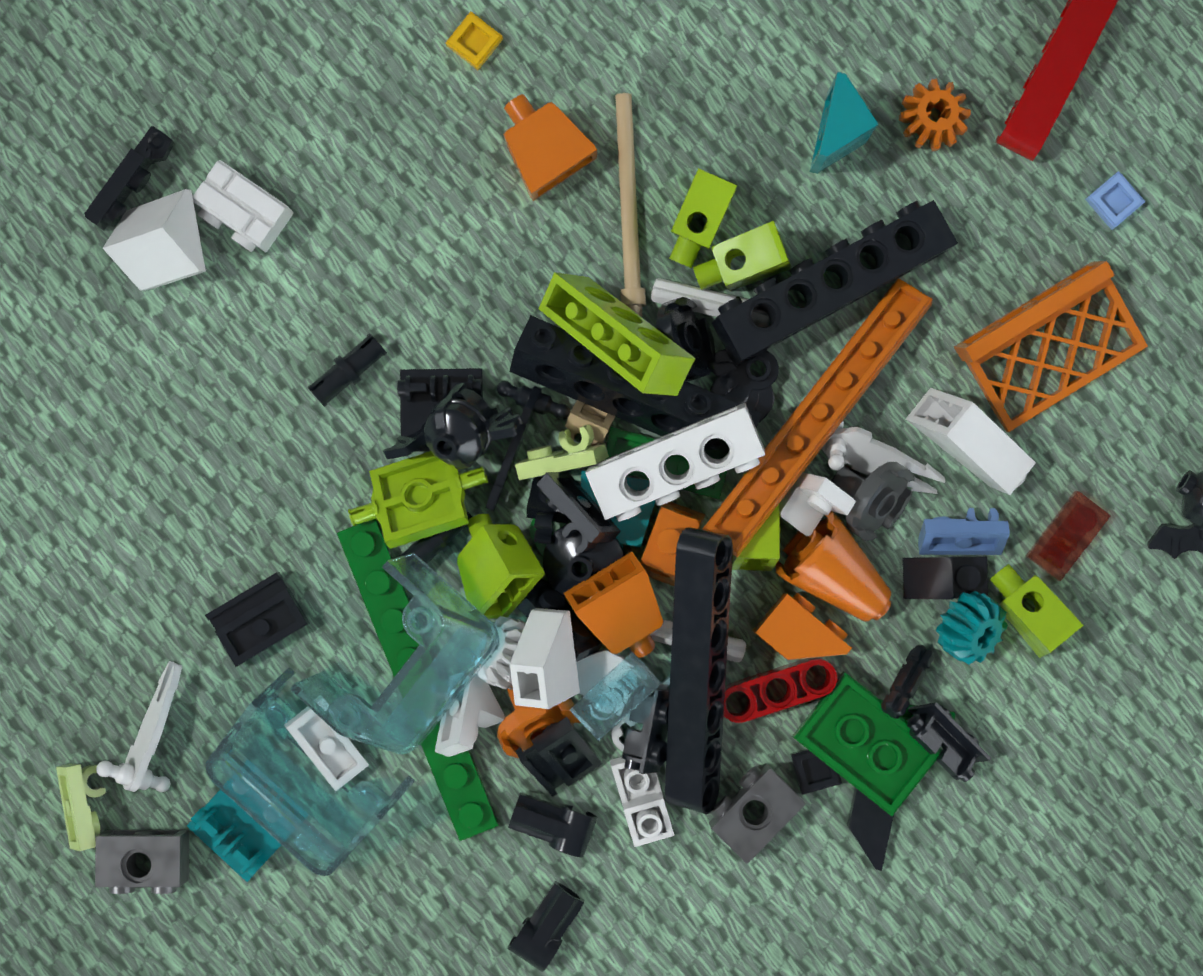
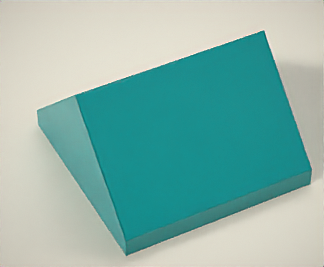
M837 72L827 92L810 167L811 173H820L866 144L878 126L876 119L845 73Z

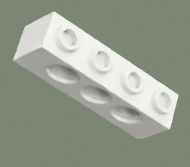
M743 403L606 459L596 465L589 466L585 474L605 520L616 516L618 521H623L641 512L640 506L655 500L657 505H662L680 497V489L695 484L696 489H702L720 480L718 474L734 468L736 473H741L760 464L758 458L765 455V449L746 403ZM713 438H720L728 444L729 452L721 459H713L706 454L705 444ZM671 455H682L688 460L689 469L686 473L674 475L667 470L665 461ZM632 471H641L649 478L650 485L645 490L635 491L628 486L626 476Z

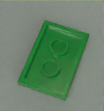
M843 671L837 678L836 686L832 692L822 697L792 737L890 816H893L935 763L942 749L939 748L936 754L930 755L910 736V729L907 727L905 719L901 716L898 719H894L889 714L884 713L881 709L882 701Z

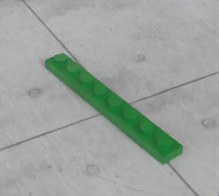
M373 519L337 532L459 841L499 826L470 750L450 757L435 752L446 690L390 550L384 541L378 520Z

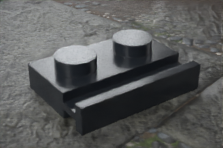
M280 572L274 573L205 615L216 630V635L235 667L242 665L310 624L290 588L287 587L282 579L283 577Z
M568 717L547 726L540 735L531 740L534 745L523 751L520 747L515 751L521 763L552 797L558 794L555 789L563 783L569 787L603 764L594 749Z

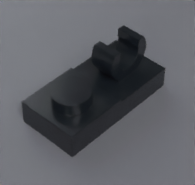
M546 472L537 483V486L546 495L545 499L548 505L556 512L565 514L572 521V523L564 527L562 536L564 538H574L578 532L582 534V542L575 550L578 554L591 552L597 543L612 542L621 532L610 518L605 520L600 507L569 472Z

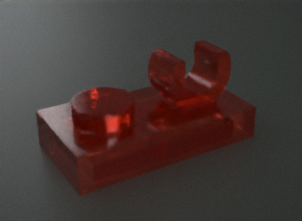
M1074 491L1026 554V557L1057 581H1061L1111 515L1081 492Z

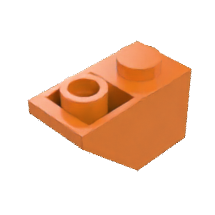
M783 593L752 630L787 660L847 655L852 647L844 642L848 634L830 619L823 624L813 616L812 613L816 607L799 593H796L793 598Z

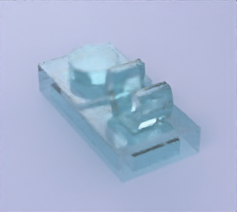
M631 652L570 708V711L599 741L660 686L661 682Z

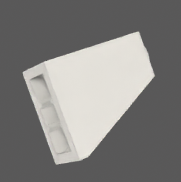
M930 388L905 419L988 486L1008 495H1011L1025 481L1027 473L1036 463L976 404L957 396Z

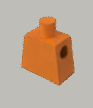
M521 94L508 102L504 107L515 124L503 134L505 143L533 201L597 159V148L553 102H549L535 111L526 96Z
M668 502L661 506L640 562L650 578L672 586L675 585L676 548L679 536L687 527L701 529L705 514L673 502Z
M633 552L628 553L587 580L564 592L578 618L612 654H618L629 648L634 657L641 658L650 654L655 648V642L650 634L661 628L664 621L649 576Z

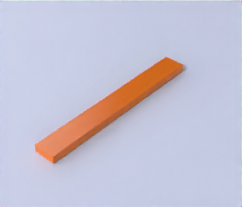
M899 278L895 281L767 445L765 455L758 458L760 464L746 472L702 530L729 535L733 542V555L738 558L932 306V298Z

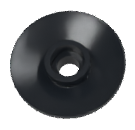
M565 526L557 530L552 535L551 544H546L543 554V568L551 586L566 598L564 592L624 557L623 548L617 538L612 542L597 543L596 547L589 553L578 554L575 550L582 542V534L578 532L574 538H564L562 531ZM577 561L585 563L588 572H578L574 567V563Z

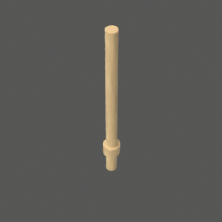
M620 93L615 95L625 287V289H621V302L642 317V307L646 306L645 288H641L632 95Z

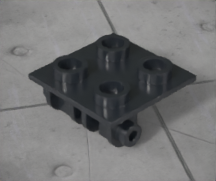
M400 369L397 393L398 397H400L401 436L406 437L420 430L422 424L426 423L433 406L441 402L456 384L465 383L467 389L473 390L483 398V369ZM424 444L414 452H423L431 450L429 449L427 444Z

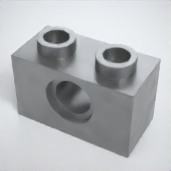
M767 763L761 769L757 766L752 767L739 781L743 788L732 799L727 795L724 796L710 812L713 816L709 822L711 829L746 864L806 805L804 800ZM751 800H759L765 805L763 815L756 820H749L743 816V808Z
M106 830L96 836L95 887H109V893L111 894L135 892V887H151V893L169 894L176 892L177 887H181L189 880V830ZM138 852L144 853L150 858V871H143L136 865L135 857Z

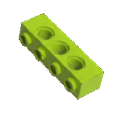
M554 272L538 309L642 393L677 396L695 358L591 278Z

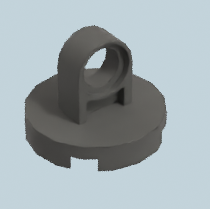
M887 462L879 466L868 477L844 464L841 470H837L831 482L856 500L853 508L846 515L847 528L864 541L878 538L874 531L881 526L886 529L891 528L904 512L911 499L912 491L906 487L908 482L914 481V475L898 462Z

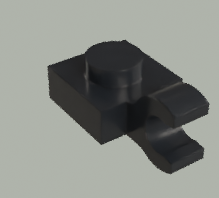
M533 477L527 503L526 518L535 519L534 528H536L534 542L551 544L555 522L568 523L569 518L565 514L556 512L548 505L545 499L546 495L537 486L542 477Z

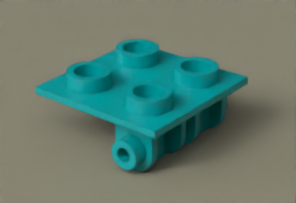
M243 764L212 799L195 813L187 827L248 882L299 827L304 819Z

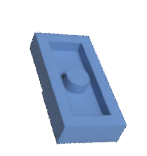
M974 508L968 509L965 519H951L945 516L924 519L918 538L919 555H1002L1010 535L1008 521H998L999 514L995 508H990L987 521H978L975 517Z

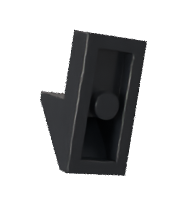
M987 557L902 558L903 599L953 600L959 598L963 592L970 594L973 591L981 594L984 593L988 596Z

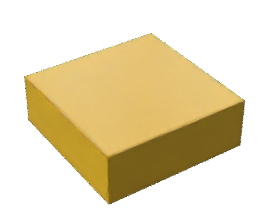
M470 11L445 44L476 70H479L501 43L503 36Z

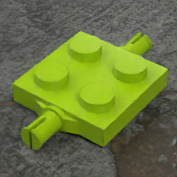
M432 451L370 470L373 486L372 501L369 504L348 509L349 518L353 526L377 519L381 524L384 541L389 549L469 524L464 504L465 490L488 483L487 474L483 466L460 474L454 465H449L438 459Z

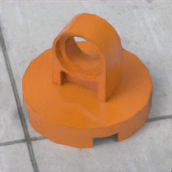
M507 688L515 711L505 717L498 726L497 737L506 755L519 758L515 751L520 747L522 750H527L534 744L531 740L540 735L550 724L559 722L565 717H568L573 724H580L581 717L572 699H567L550 709L518 706L514 702L513 690Z

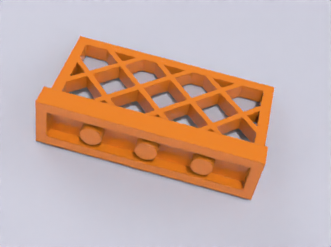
M1107 261L1090 262L954 346L961 360L965 361L1006 432L1014 430L1148 347L1111 279L1115 274ZM1102 289L1110 301L1106 318L1087 313L1091 296ZM1080 303L1079 311L1071 309ZM1063 313L1077 316L1071 339L1052 335L1056 318ZM1116 314L1121 322L1114 320ZM1085 318L1104 323L1098 346L1079 342ZM1046 324L1044 333L1036 331ZM1112 326L1124 328L1133 344L1120 352L1106 349ZM1029 334L1042 338L1036 361L1017 357L1021 339ZM1050 340L1069 344L1063 368L1044 363ZM1011 346L1009 354L1001 353V351ZM1078 347L1097 351L1093 369L1086 373L1072 370ZM1105 354L1113 355L1103 362ZM993 356L1007 359L1002 382L988 380L980 364ZM1015 361L1035 366L1029 389L1009 385ZM1043 368L1062 373L1059 388L1051 395L1037 392ZM1070 375L1078 377L1077 379L1068 383ZM992 386L1000 387L998 395ZM1008 390L1027 394L1024 411L1012 419L1004 408ZM1035 396L1044 398L1033 405Z

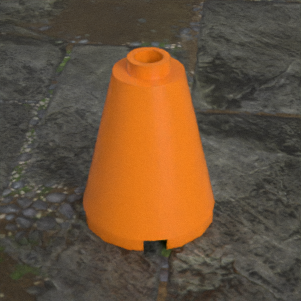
M831 511L829 515H826L827 518L821 522L819 521L810 536H805L798 531L783 551L788 555V558L784 565L779 561L777 562L776 574L792 585L864 622L871 619L878 620L887 613L891 606V601L889 600L891 590L842 520L834 512Z

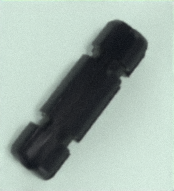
M916 645L915 648L911 649L906 658V665H902L889 689L890 694L885 696L881 704L882 711L889 714L891 718L898 719L905 714L910 704L909 699H913L926 675L925 669H929L934 660L933 652L926 649L925 646Z

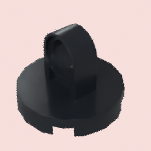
M681 297L662 304L658 310L656 326L661 333L695 358L685 379L686 381H692L710 375L712 370L708 369L707 366L709 362L715 361V345L706 318L698 320L696 314L692 311L697 305L694 301Z

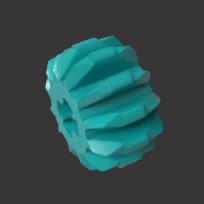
M973 591L968 594L963 592L959 596L958 601H950L948 611L940 615L943 621L936 628V632L939 634L937 643L943 647L944 651L960 662L963 661L968 665L975 661L981 663L984 661L987 653L993 654L996 644L1003 641L1001 634L1008 627L1005 621L1007 612L994 599L984 593L981 594Z

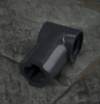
M520 792L508 828L547 841L550 847L562 853L575 857H584L598 817L588 811L586 815L573 811V806L563 804L561 807Z
M554 881L530 918L526 917L523 921L522 929L517 937L513 936L507 949L543 972L557 953L563 941L561 938L584 904V899L565 885Z

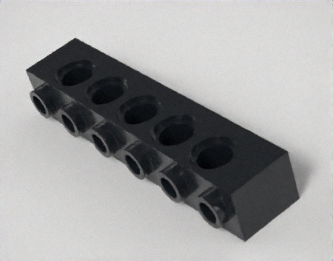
M932 200L920 206L919 202L915 201L896 212L899 219L885 225L883 220L877 221L862 230L863 238L851 245L847 239H844L825 251L828 257L814 263L812 258H809L791 268L789 271L792 276L779 283L776 277L771 278L754 288L756 296L742 302L739 296L718 308L720 315L711 324L735 367L939 257L957 245L958 242L936 202ZM896 233L904 234L909 238L911 242L910 250L901 249L897 245L895 240ZM860 252H867L874 257L876 261L875 269H867L861 264ZM825 271H832L839 276L841 280V287L839 289H833L825 283ZM796 290L802 293L806 301L805 308L792 306L788 301V291ZM760 309L765 311L770 318L769 327L760 328L756 326L751 318L752 310Z
M531 315L514 349L509 371L660 436H665L740 405L687 381H684L677 396L642 393L564 329ZM748 408L754 425L757 428L762 413ZM713 438L704 446L706 454L714 459H721L729 452L728 444L720 438Z

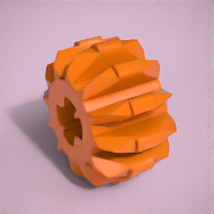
M937 78L929 82L928 88L918 83L913 88L914 96L906 95L903 99L902 105L907 110L900 113L899 121L912 123L904 130L903 134L904 137H910L915 133L919 135L915 142L916 148H921L927 139L930 140L929 144L932 151H938L942 142L948 147H952L957 142L956 135H964L968 127L963 120L969 118L971 110L959 107L966 100V94L961 93L954 97L951 94L954 89L953 82H949L943 90H940ZM933 108L941 112L937 122L929 118Z

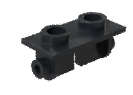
M640 684L639 691H634L629 721L642 723L643 727L642 731L631 728L627 729L622 758L625 759V768L639 770L640 774L660 772L661 766L666 761L667 742L665 741L668 731L670 689H656L655 686Z
M937 702L909 707L908 711L913 715L907 722L910 736L930 755L936 754L941 746L943 749L936 761L955 780L969 781L975 774V770L972 768L974 763L990 761L991 757L979 746L978 740L965 732L952 718L951 713Z

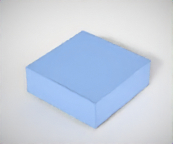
M1119 171L1085 199L1111 230L1145 203V200Z

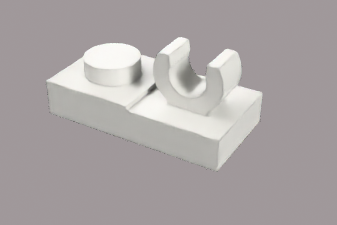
M318 699L284 724L335 791L339 790L369 766Z

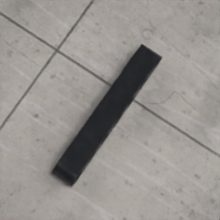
M687 527L680 534L676 548L665 799L669 804L709 814L716 805L720 788L733 542L731 537L726 534Z

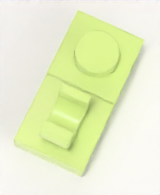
M589 424L580 427V434L582 436L580 443L572 440L569 429H564L559 432V443L564 450L552 452L551 445L528 450V457L515 464L518 479L523 480L542 476L546 472H562L596 465L609 457L606 444L602 443L591 446L594 432Z
M67 764L56 767L70 849L77 851L95 848V836L100 834V823L97 813L95 811L91 812L86 796L96 798L106 793L105 788L91 789L87 784L88 777L93 773H97L96 765H89L82 769L81 764Z

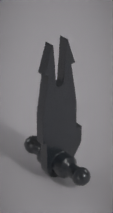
M501 381L497 385V392L500 396L513 398L516 405L524 407L521 414L523 424L516 428L517 435L511 440L485 508L494 511L534 412L542 415L550 413L560 420L567 419L571 412L568 405L553 402L551 396L542 393L543 388L536 385L533 389L524 385L518 388L508 381Z

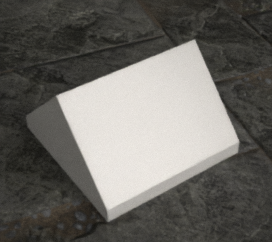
M185 189L126 210L103 247L105 252L140 291L154 289L206 272L191 190Z

